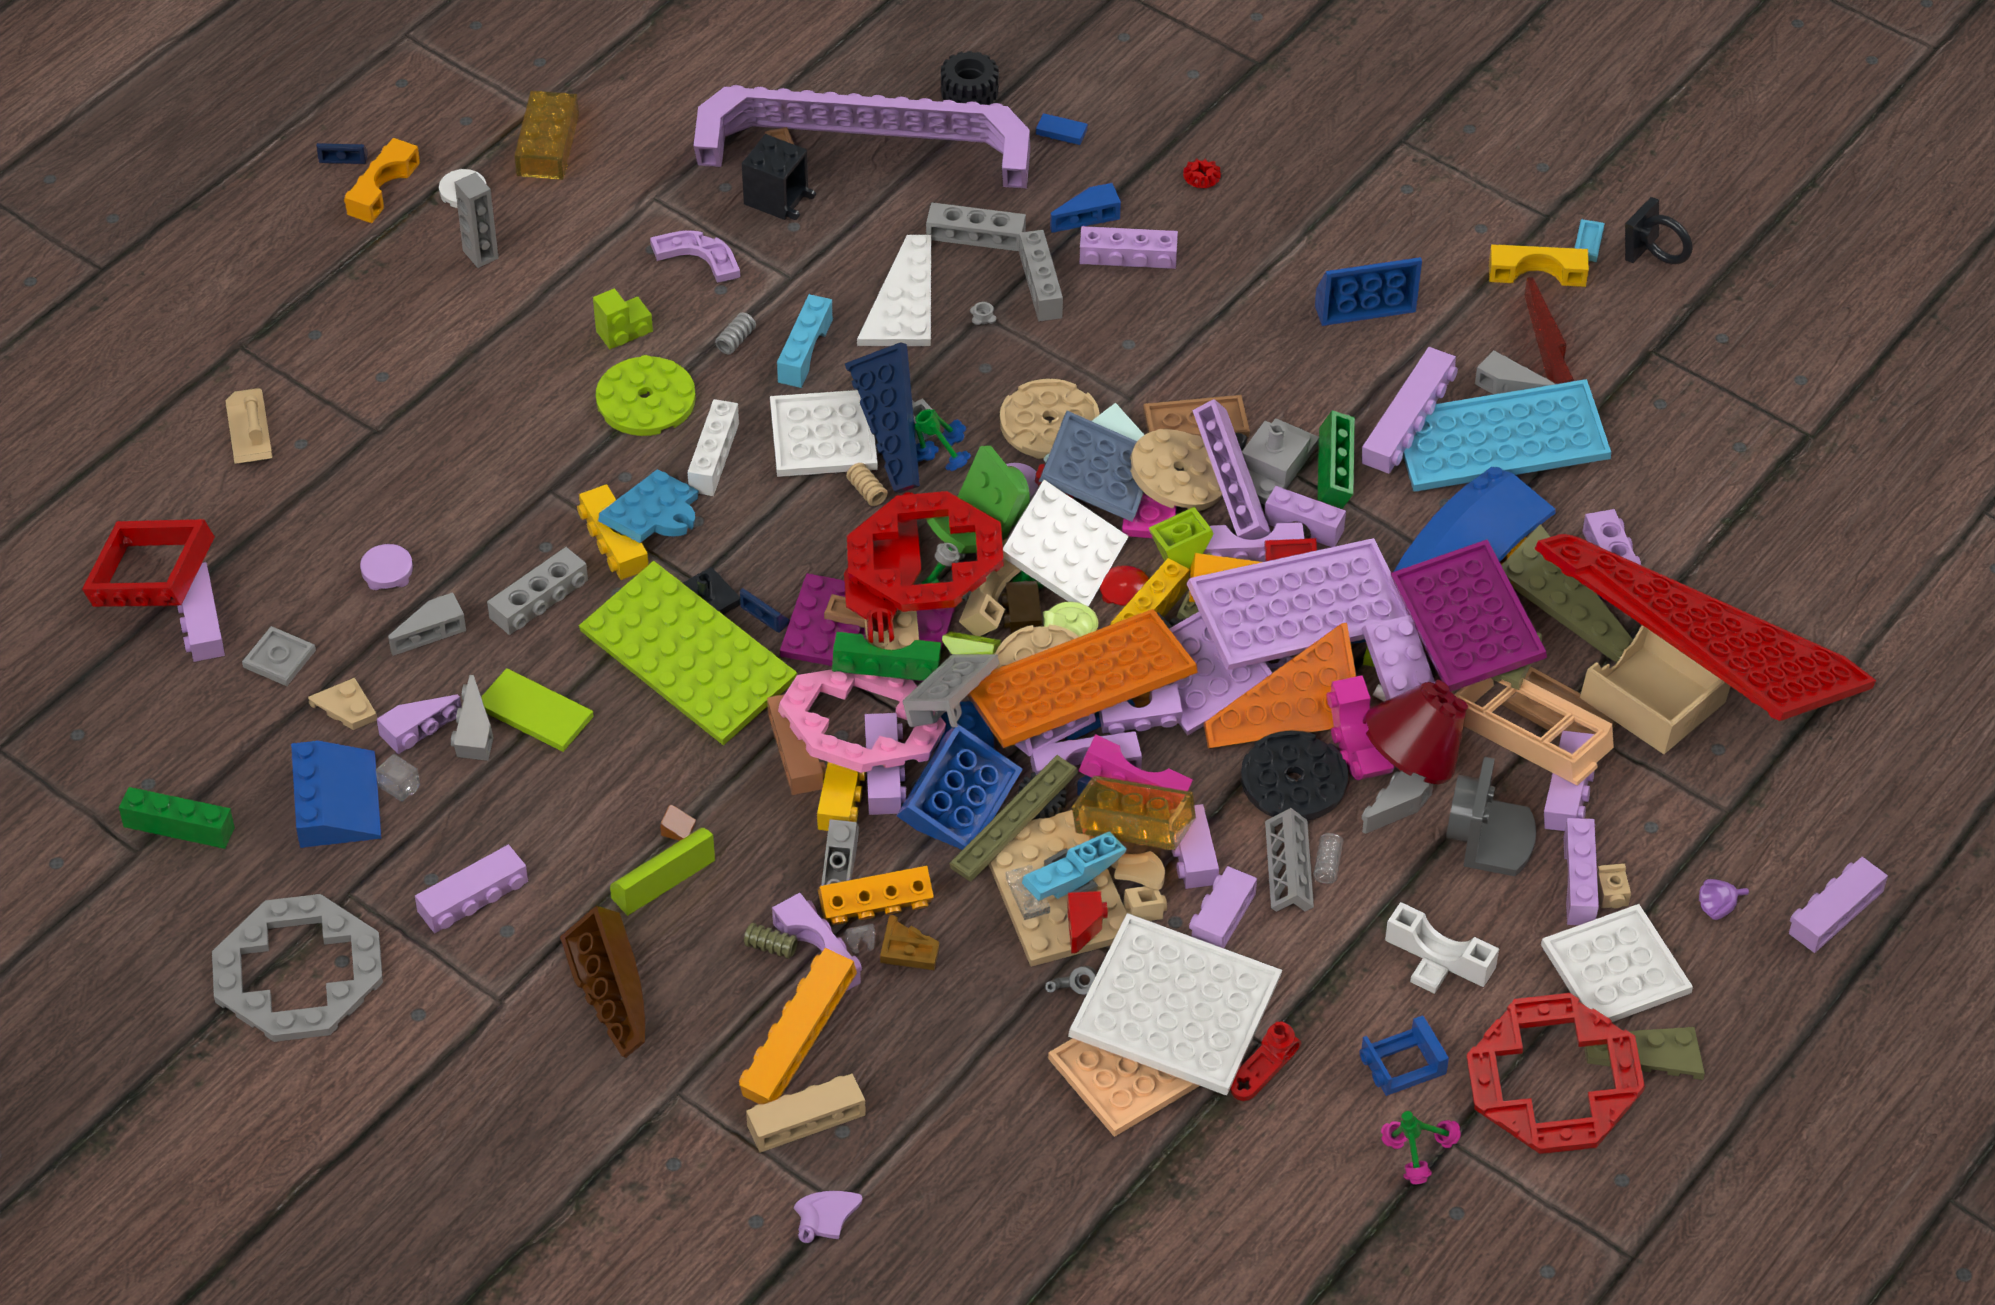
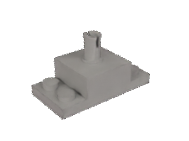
M1276 418L1272 423L1263 422L1242 451L1260 503L1266 504L1275 486L1283 489L1289 486L1318 446V436Z

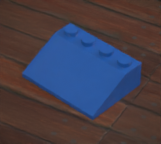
M1421 257L1326 271L1316 288L1315 308L1321 325L1325 326L1416 312L1422 267Z
M957 724L958 727H953L945 734L896 816L917 831L963 850L994 819L1021 773L1022 768Z
M323 741L292 743L296 830L300 848L382 839L375 751Z

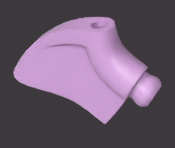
M824 1191L813 1193L800 1199L794 1206V1210L801 1217L799 1239L804 1243L812 1242L815 1236L839 1239L842 1225L861 1205L862 1196L852 1192Z

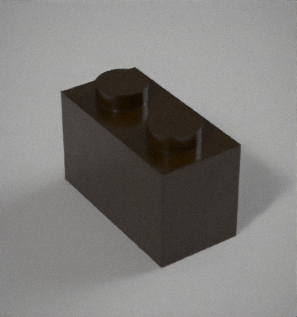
M1037 581L1007 582L1006 593H1001L1002 607L1007 609V613H1004V628H1009L1010 634L1021 628L1031 625L1033 627H1042Z

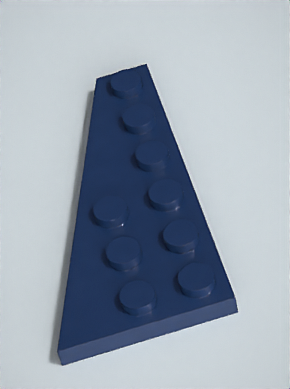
M900 342L847 362L845 367L847 371L851 372L853 377L852 385L854 389L858 390L861 398L859 403L870 431L876 436L878 441L876 446L879 453H882L886 464L884 467L893 490L902 493L919 487L920 483L907 344Z

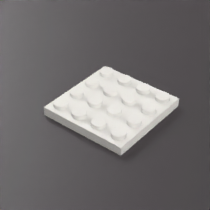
M858 390L770 396L777 477L847 472L856 463H864L869 470H878L875 437L870 431L859 403L861 398Z
M1043 480L1004 544L1003 557L1068 602H1078L1089 606L1128 536L1046 480Z
M1640 904L1542 939L1541 946L1571 994L1579 998L1580 1003L1591 1010L1594 1008L1611 1019L1612 1022L1692 993L1693 986Z

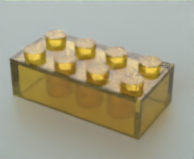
M530 91L514 155L517 176L564 179L579 117L577 94Z
M1094 775L1072 806L1076 833L1098 837L1110 831L1119 841L1170 850L1177 849L1196 819L1193 792Z

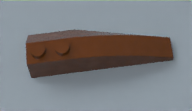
M595 906L563 933L560 939L574 982L585 992V999L588 1004L594 1006L600 1023H604L608 1028L607 1034L621 1056L627 1058L645 1043V1012L640 977L620 913Z

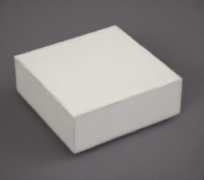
M1424 957L1412 974L1410 982L1435 994L1446 978L1448 968Z

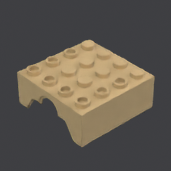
M1642 625L1631 645L1624 650L1621 658L1612 668H1609L1610 664L1601 668L1599 663H1595L1587 669L1580 698L1665 754L1726 702L1730 685Z

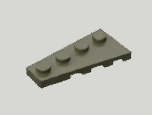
M1694 1027L1629 1031L1636 1038L1642 1071L1651 1072V1069L1667 1071V1075L1679 1076L1681 1073L1693 1075L1694 1079H1704L1705 1073ZM1607 1044L1584 1047L1588 1064L1610 1066Z

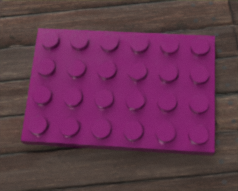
M1488 539L1391 573L1401 600L1408 614L1411 615L1417 632L1441 680L1449 686L1450 692L1547 658L1546 650Z
M806 573L780 648V657L832 666L833 648L837 632L863 634L866 639L865 628L824 619V613L831 595L845 597L844 580ZM956 607L916 611L919 640L941 642L940 658L945 645L942 638L943 635L949 632ZM913 680L914 682H923L921 680Z

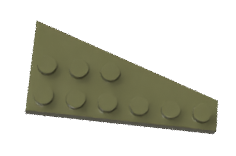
M1540 524L1501 565L1513 589L1617 663L1624 650L1631 645L1633 639L1594 591L1575 578L1564 575L1559 567L1545 560L1543 555L1535 550L1538 540L1550 537Z

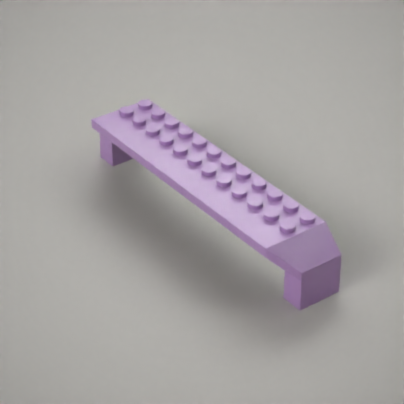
M733 85L731 87H723L698 107L694 150L697 163L701 166L722 167L725 136L752 126L787 127L788 129L985 142L1003 154V187L1027 188L1030 130L1008 106L998 103L980 105L977 102H967L965 104L956 103L952 100L936 102L927 98L909 100L906 97H896L893 99L885 98L881 95L864 97L856 93L838 95L835 92H826L821 94L810 90L792 92L784 88L778 90H768L764 87L749 89Z

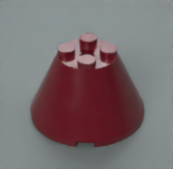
M1436 680L1435 683L1424 682L1370 708L1363 717V724L1367 723L1368 726L1367 737L1385 759L1409 776L1416 773L1425 777L1424 782L1431 784H1444L1455 773L1466 710L1468 709L1467 703L1451 693L1449 686L1441 680Z

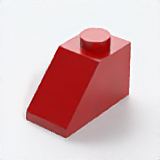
M1101 891L1068 893L1067 912L1071 954L1078 953L1102 930L1103 919L1108 918L1107 902H1102Z

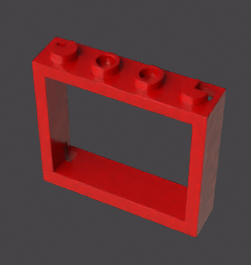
M204 519L117 521L82 590L93 607L182 605L215 536ZM185 545L167 582L110 583L128 546Z

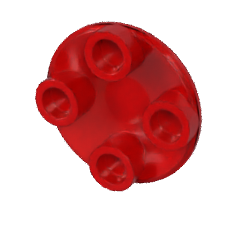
M1132 566L1113 567L1105 575L1099 587L1102 599L1106 603L1126 606L1149 578L1142 570Z

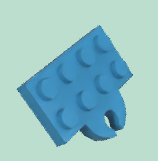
M657 469L601 511L598 521L639 543L654 532L673 537L685 535L688 528L693 529L695 512L690 504L697 500L699 491Z

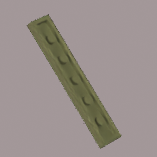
M1056 755L949 863L951 869L971 882L1078 774L1077 767Z

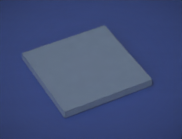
M1066 411L1039 482L1046 480L1062 492L1132 522L1143 495V491L1133 479L1130 471L1132 468L1130 455L1137 441Z

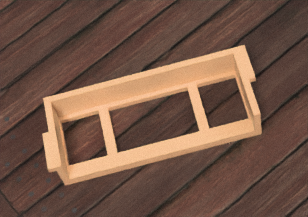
M1491 678L1463 687L1454 694L1468 705L1464 727L1575 785H1579L1598 768L1597 762L1614 748L1612 723L1524 678L1519 690L1512 688L1511 683L1501 680L1499 683L1507 687L1484 707L1475 704V702L1494 686L1493 679ZM1517 691L1565 717L1540 738L1492 712ZM1574 721L1597 732L1573 754L1550 743Z

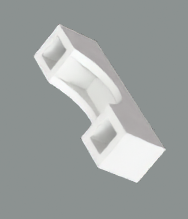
M1399 903L1387 922L1385 941L1421 958L1425 957L1446 967L1448 971L1484 987L1496 969L1499 948L1476 937L1466 942L1448 939L1430 925L1425 913L1404 903Z

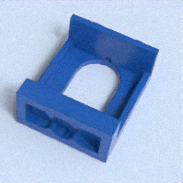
M1423 1015L1413 1019L1411 1030L1371 1044L1368 1037L1364 1036L1362 1048L1359 1050L1363 1064L1368 1065L1372 1071L1375 1085L1381 1087L1386 1096L1447 1073L1449 1057ZM1418 1046L1429 1065L1391 1078L1381 1059Z

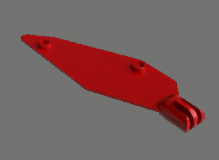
M906 492V493H904L903 495H908V494H913V493H911V492ZM917 519L898 521L899 539L873 541L875 570L900 568L901 586L913 585L921 573ZM847 568L844 572L846 607L867 620L868 640L870 643H873V631L878 632L879 643H884V631L887 630L889 633V643L894 641L893 617L898 609L894 607V603L887 599L882 600L870 593L868 587L863 584H856L849 580Z

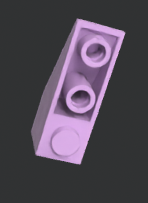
M457 694L398 705L377 718L379 735L400 754L404 750L413 747L421 739L435 733L437 729L446 723L455 720L458 708H462L460 696Z

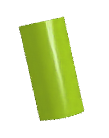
M699 828L611 883V899L628 916L715 861L713 834L705 828Z

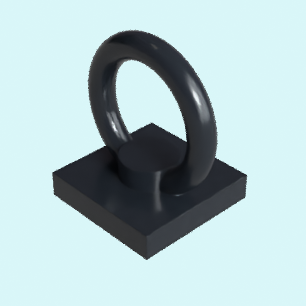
M1650 197L1625 223V260L1634 263L1648 249L1657 259L1665 263L1682 264L1692 254L1691 237L1678 221L1666 215H1659V200ZM1659 224L1671 228L1680 237L1683 244V250L1680 254H1668L1656 245L1654 241L1659 237Z

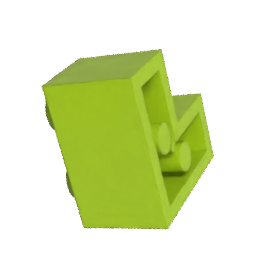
M614 288L593 297L596 332L609 349L653 332L652 314L638 296L624 301Z

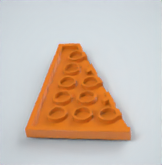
M1347 623L1339 624L1206 720L1204 728L1208 749L1254 742L1267 735L1281 731L1293 730L1312 733L1334 728L1332 710L1327 702V693L1331 692L1333 681L1356 677Z

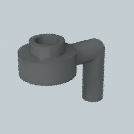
M1080 966L1073 970L1068 977H1059L1047 982L1045 989L1048 992H1054L1061 988L1071 987L1076 993L1085 995L1088 993L1097 972L1090 966ZM1083 974L1089 976V984L1082 982Z

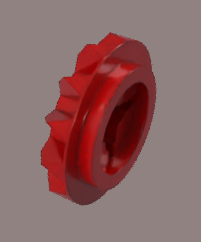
M1196 158L1194 162H1188L1187 166L1184 167L1183 177L1193 187L1209 188L1219 182L1221 172L1220 167L1216 166L1215 161L1208 162L1206 158L1200 161ZM1199 170H1202L1203 172H1206V176H1204V174H1202V172H1198V171H1199Z

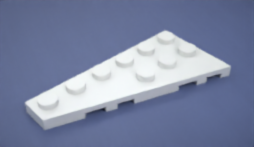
M931 235L906 236L857 338V346H892L900 342L907 344V346H931Z

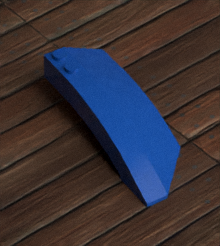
M1490 467L1457 492L1432 517L1404 553L1394 572L1487 539L1500 562L1524 537L1556 513V509L1513 473L1504 471L1499 467Z

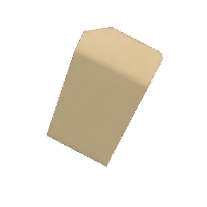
M255 388L235 391L225 400L235 464L273 458L262 389Z

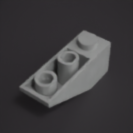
M1494 350L1477 367L1475 379L1477 386L1492 394L1555 385L1549 379L1536 374L1527 367L1514 362Z
M469 675L468 684H464L462 688V700L464 701L462 708L459 707L457 710L456 722L458 727L457 731L452 732L451 746L455 748L457 757L488 761L493 742V733L474 675Z
M1396 771L1391 778L1390 785L1386 789L1382 788L1378 793L1373 806L1369 805L1364 810L1361 818L1364 821L1362 832L1365 834L1417 813L1432 795L1433 784L1424 782L1425 777L1416 773L1409 776L1403 771Z
M830 819L821 886L851 880L859 834L857 822Z

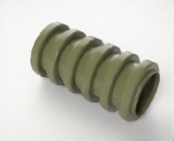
M751 923L748 926L744 936L745 946L750 947L753 945L754 949L760 947L761 951L769 950L770 954L776 952L777 956L785 955L786 959H790L794 955L798 942L796 935L789 936L786 932L781 934L780 930L773 931L770 927L765 929L763 925L757 927L756 923Z

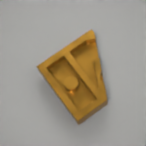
M889 915L880 954V963L935 970L939 942L930 936L923 935L920 930L913 926L907 928L898 922L896 916Z

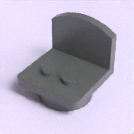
M1484 756L1480 778L1458 775L1446 838L1467 842L1464 867L1516 876L1525 868L1532 856L1536 838L1535 820L1529 807L1493 800L1495 787L1491 786L1495 758Z

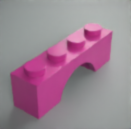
M1096 734L1078 770L1171 814V808L1181 807L1193 781L1169 768L1162 772L1141 770L1124 758L1120 745Z

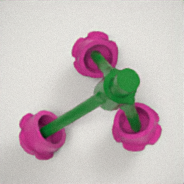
M1405 1111L1402 1113L1401 1122L1392 1121L1390 1124L1386 1123L1381 1128L1383 1135L1381 1139L1386 1146H1392L1393 1149L1403 1147L1404 1142L1409 1139L1412 1162L1405 1165L1406 1173L1403 1176L1407 1180L1410 1179L1411 1184H1422L1427 1181V1177L1431 1176L1432 1171L1428 1169L1426 1161H1419L1416 1138L1420 1136L1421 1130L1433 1132L1437 1142L1441 1143L1445 1148H1451L1452 1144H1457L1460 1139V1126L1456 1121L1451 1122L1450 1120L1441 1121L1437 1126H1432L1417 1120L1412 1112Z

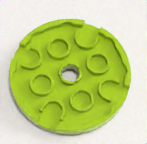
M648 355L627 359L608 369L599 380L596 388L597 409L603 415L608 425L623 433L637 436L661 434V430L671 426L676 428L691 414L695 405L694 382L689 373L672 360ZM647 391L650 394L647 398L640 397L643 394H647Z

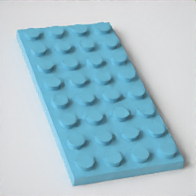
M1585 379L1436 404L1431 415L1428 414L1425 418L1422 430L1420 432L1417 431L1414 435L1411 447L1409 449L1406 448L1403 452V457L1413 491L1415 492L1469 483L1490 467H1499L1504 471L1517 475L1611 459V450L1588 381Z

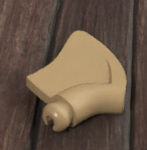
M1151 851L1140 854L1124 853L1111 865L1112 868L1116 869L1115 879L1134 881L1156 890L1161 889L1165 881L1163 863Z

